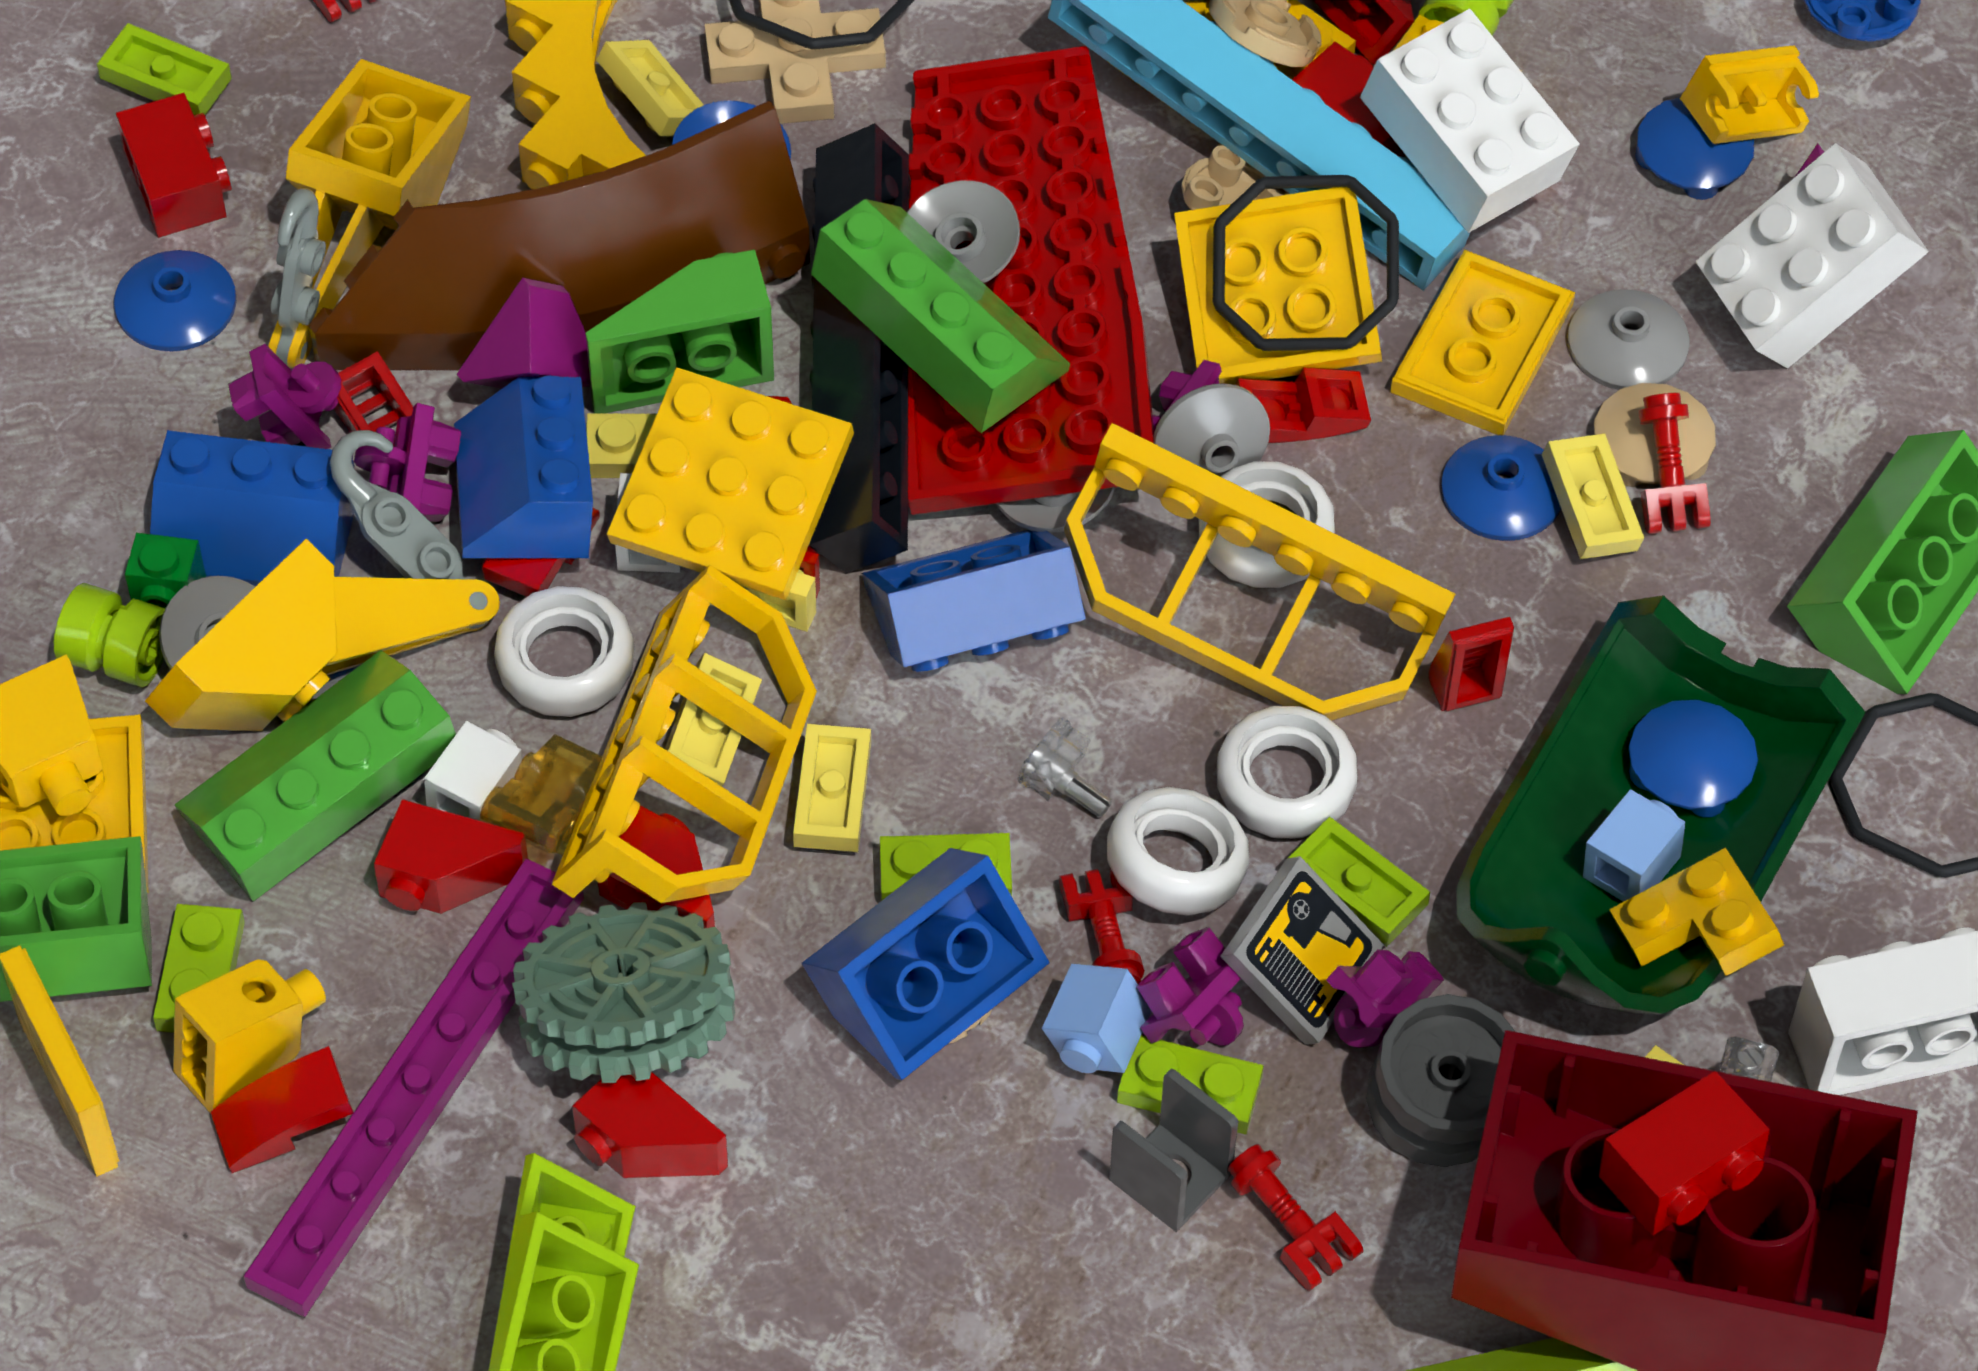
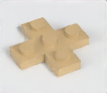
M759 0L761 18L812 38L867 32L880 19L879 8L821 13L819 0ZM740 21L705 24V40L711 84L770 79L772 102L776 108L780 124L834 119V102L829 73L886 68L883 33L875 41L867 44L814 50L807 49Z

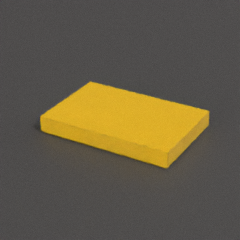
M1464 249L1394 375L1390 393L1496 435H1504L1572 309L1576 292Z
M19 945L1 953L0 963L18 1020L96 1177L117 1168V1162H120L103 1102L26 949H22Z

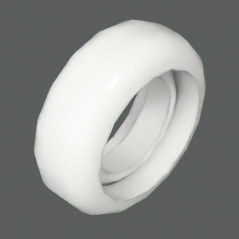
M1253 461L1232 468L1220 476L1266 500L1284 504L1298 516L1335 533L1334 507L1321 484L1301 469L1281 462ZM1199 519V538L1207 525V522ZM1219 533L1207 554L1210 563L1229 579L1254 588H1281L1305 580L1309 576V574L1306 576L1293 574L1279 566L1274 560L1273 555L1252 545L1250 547L1237 546L1224 539Z
M556 586L534 592L511 607L498 627L494 658L504 688L522 706L543 715L573 717L599 709L620 693L632 672L635 647L625 615L607 597L586 588ZM576 626L590 632L599 641L601 653L595 663L580 674L569 677L551 676L539 671L529 660L528 651L535 638L551 628Z
M1271 706L1248 714L1229 730L1217 756V788L1228 811L1248 829L1272 838L1301 839L1310 836L1329 816L1337 821L1345 814L1357 787V756L1346 733L1325 715L1301 706ZM1278 745L1295 746L1308 751L1319 761L1324 771V778L1320 786L1308 795L1296 799L1279 798L1266 793L1255 783L1250 773V766L1254 758L1266 749Z
M1165 787L1141 792L1122 805L1107 835V862L1120 886L1138 902L1160 912L1189 916L1214 911L1235 896L1249 867V844L1236 817L1218 801L1194 790ZM1157 830L1180 832L1202 843L1211 854L1213 865L1199 872L1175 870L1156 861L1148 854L1143 844V837Z

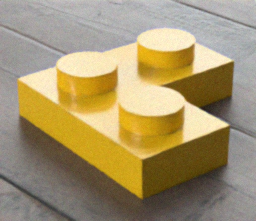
M1726 847L1609 909L1619 930L1641 966L1701 936L1724 975L1728 976L1785 945L1776 925Z

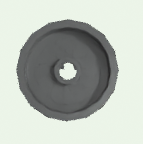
M1445 994L1420 999L1397 1014L1382 1039L1378 1055L1371 1067L1366 1101L1373 1125L1391 1148L1417 1163L1440 1167L1469 1163L1478 1158L1505 1030L1516 1032L1501 1013L1477 999Z

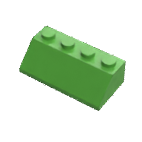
M864 199L820 229L811 275L980 433L987 430L1069 371L1070 363L902 207Z
M1964 430L1908 436L1787 605L1819 652L1896 694H1908L1978 592V450Z
M380 650L174 804V806L242 890L254 902L431 768L455 737L456 732L449 714L413 672Z
M141 836L0 851V954L19 945L22 949L25 948L49 997L152 986V937ZM0 963V1002L12 1001Z

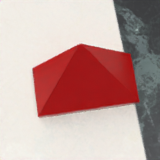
M1314 0L1341 31L1356 40L1355 46L1373 65L1376 64L1379 58L1390 52L1414 22L1411 0Z

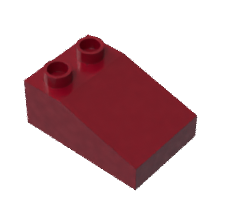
M1505 1030L1460 1239L1451 1298L1638 1371H1877L1887 1333L1918 1111L1716 1071L1770 1129L1763 1159L1764 1167L1760 1174L1746 1187L1737 1191L1728 1188L1710 1199L1704 1210L1692 1221L1684 1225H1677L1674 1222L1652 1236L1599 1177L1605 1138L1714 1071Z

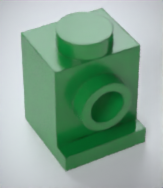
M136 533L125 571L131 600L134 598L166 608L170 600L180 589L188 586L189 583L206 577L198 540Z

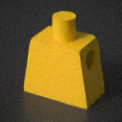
M66 654L0 684V787L19 807H28L48 798L54 810L60 816H70L82 811L92 799V794L85 780L98 775L103 767L71 661Z
M256 959L175 998L173 1072L210 1112L245 1086L288 1064L300 1052L302 1016L326 1002V995L320 981L308 969H303L284 980L267 961Z

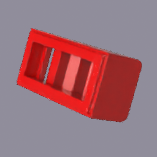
M378 351L338 372L341 378V389L337 396L338 404L334 410L350 433L358 430L376 432L379 427L389 428L396 424L401 417L412 415L413 405ZM374 386L380 392L357 406L352 400L353 397ZM388 403L392 411L367 424L363 417Z
M1510 617L1448 632L1430 665L1428 675L1442 711H1450L1502 697L1514 632V625Z

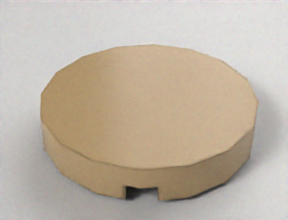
M1210 0L1209 13L1216 24L1227 35L1251 52L1272 62L1290 67H1305L1312 62L1322 45L1320 31L1312 19L1302 14L1298 21L1293 15L1288 13L1291 4L1287 0Z

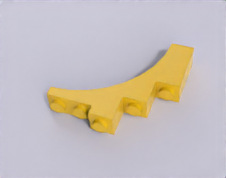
M505 0L509 39L528 52L512 70L516 110L520 111L529 121L535 123L534 127L518 143L522 181L531 189L542 188L601 172L646 156L628 138L608 108L595 73L600 38L617 0Z

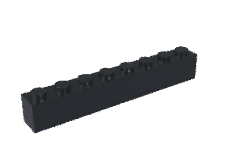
M876 123L816 148V175L813 178L815 223L812 226L814 257L820 229L864 199L899 206L906 212L909 211V154ZM811 275L814 290L813 320L810 325L813 338V369L810 371L812 411L852 423L854 435L819 518L810 545L817 553L826 557L847 574L908 551V364Z

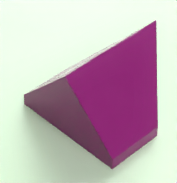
M522 278L458 371L457 376L466 383L500 389L518 377L544 376L581 377L582 387H591L586 332L570 294L561 285Z

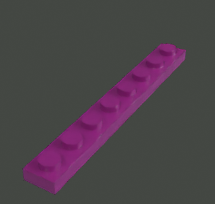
M527 858L525 859L244 1274V1280L248 1289L306 1317L515 1003L512 984L515 982L513 969L516 962L524 961L523 949L529 942L542 943V931L553 925L561 928L566 926L569 922L568 916L575 913L584 899L583 890L574 898L570 897L551 885L556 872Z

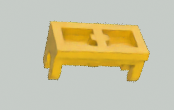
M1795 45L1706 55L1680 99L1713 144L1802 133L1809 123V119L1803 107L1795 99L1796 87L1800 88L1802 95L1807 99L1818 98L1819 91L1814 78L1798 58L1800 52Z

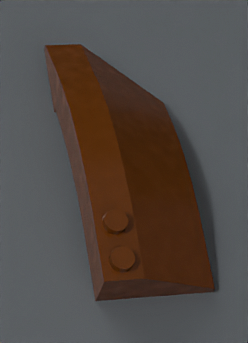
M769 100L660 151L601 172L542 188L480 200L415 208L407 199L393 217L399 227L383 247L371 245L344 280L349 288L348 292L333 310L323 307L309 324L315 362H326L335 370H344L378 351L390 370L459 371L522 278L563 286L570 294L585 332H587L693 261L712 258L720 253H738L755 249L764 284L778 278L790 277L799 271L801 267L810 264L809 224L776 108Z

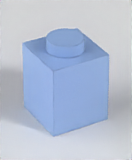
M1630 789L1586 842L1583 878L1623 902L1660 883L1681 857L1685 821L1678 818L1676 813L1666 804L1658 800H1648Z
M1081 964L1070 965L1042 1026V1030L1059 1053L1060 1059L1068 1067L1082 1073H1094L1096 1070L1125 1073L1143 1032L1140 1027L1149 1019L1152 1012L1136 986L1138 984L1128 969Z

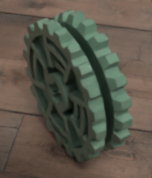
M633 902L627 910H617L611 904L600 906L598 914L589 917L581 912L568 916V925L562 928L551 925L543 930V942H529L523 949L524 961L515 963L513 969L515 982L512 984L515 1001L519 1005L520 1010L518 1021L521 1038L526 1039L527 1051L532 1057L543 1055L545 1067L552 1071H557L564 1067L569 1068L570 1078L584 1080L589 1075L594 1074L601 1075L602 1083H616L621 1075H632L636 1081L650 1079L651 1071L662 1068L669 1073L682 1068V1059L686 1057L700 1059L708 1053L707 1042L721 1041L727 1034L725 1022L734 1020L735 992L730 975L731 962L727 944H722L721 933L716 927L704 929L703 917L695 913L680 917L678 916L677 907L664 905L656 911L647 910L646 902Z

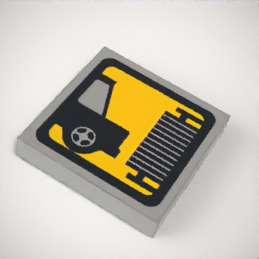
M1299 856L1285 860L1220 957L1305 1045L1320 1043L1334 1021L1337 1004L1347 994L1343 990L1333 989L1326 979L1338 966L1362 967L1377 949H1382L1384 944Z

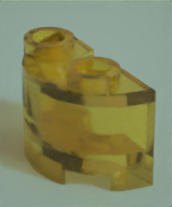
M554 734L536 754L529 752L524 756L516 770L514 779L511 778L503 788L496 786L489 793L481 809V820L525 834L527 843L547 853H557L563 856L602 756Z

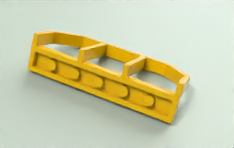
M1111 423L1100 444L1095 467L1070 511L1064 527V532L1092 611L1282 706H1301L1323 714L1331 721L1404 699L1456 595ZM1106 478L1125 490L1135 491L1138 488L1160 499L1162 506L1176 516L1185 519H1193L1195 516L1207 522L1158 618L1107 593L1082 521ZM1218 533L1224 539L1237 546L1250 547L1253 545L1273 555L1274 560L1279 566L1293 574L1300 576L1309 574L1261 669L1171 625ZM1322 580L1331 584L1332 590L1341 598L1355 604H1365L1367 602L1389 613V618L1399 627L1410 632H1423L1399 679L1324 701L1273 676Z
M711 565L704 569L658 615L551 884L572 898L579 894L593 880L598 883L604 882L612 872L660 903L731 891L751 875L817 690L782 613ZM710 603L757 634L788 703L781 723L688 662L690 654L701 644L709 630L710 623L704 617ZM678 694L684 696L770 753L751 805L656 744L665 735L674 720L676 712L670 708L673 698ZM649 777L739 835L729 866L676 875L619 838L628 829L638 813L640 803L634 800L637 790Z

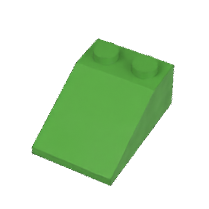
M755 249L738 253H720L712 258L693 261L585 333L594 413H610L662 403L676 367L737 387L774 381L771 305Z

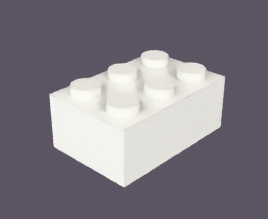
M1471 9L1464 11L1379 58L1360 96L1362 101L1468 233L1559 182L1580 145Z
M1835 143L1695 262L1754 349L1788 369L1929 251L1868 165Z
M1959 928L1948 932L1937 940L1914 945L1906 941L1895 942L1881 948L1877 953L1850 959L1844 955H1835L1819 961L1813 967H1808L1788 1034L1809 1089L1843 1095L1978 1065V931H1975L1973 928Z

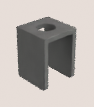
M1170 1069L1163 1078L1160 1124L1145 1139L1123 1121H1119L1113 1128L1109 1180L1177 1232L1231 1176L1228 1167L1235 1157L1238 1119L1176 1070ZM1172 1159L1183 1162L1189 1168L1191 1179L1188 1184L1187 1171Z

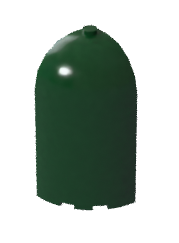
M1664 595L1618 602L1473 847L1456 887L1458 920L1489 953L1508 968L1532 983L1568 999L1589 1005L1642 1014H1664L1698 1000L1722 971L1701 936L1641 966L1609 910L1623 901L1583 878L1586 842L1630 789L1648 800H1658L1664 803L1647 790L1638 788L1630 779L1629 769L1631 761L1629 744L1635 726L1651 710L1671 701L1701 700L1722 706L1743 721L1755 740L1758 762L1752 782L1736 799L1727 802L1720 814L1713 817H1701L1689 809L1664 803L1676 813L1678 818L1685 821L1681 857L1661 882L1726 847L1761 902L1866 713L1832 670L1825 668L1787 667L1761 658L1757 659L1753 667L1722 654L1721 652L1726 643L1699 628Z

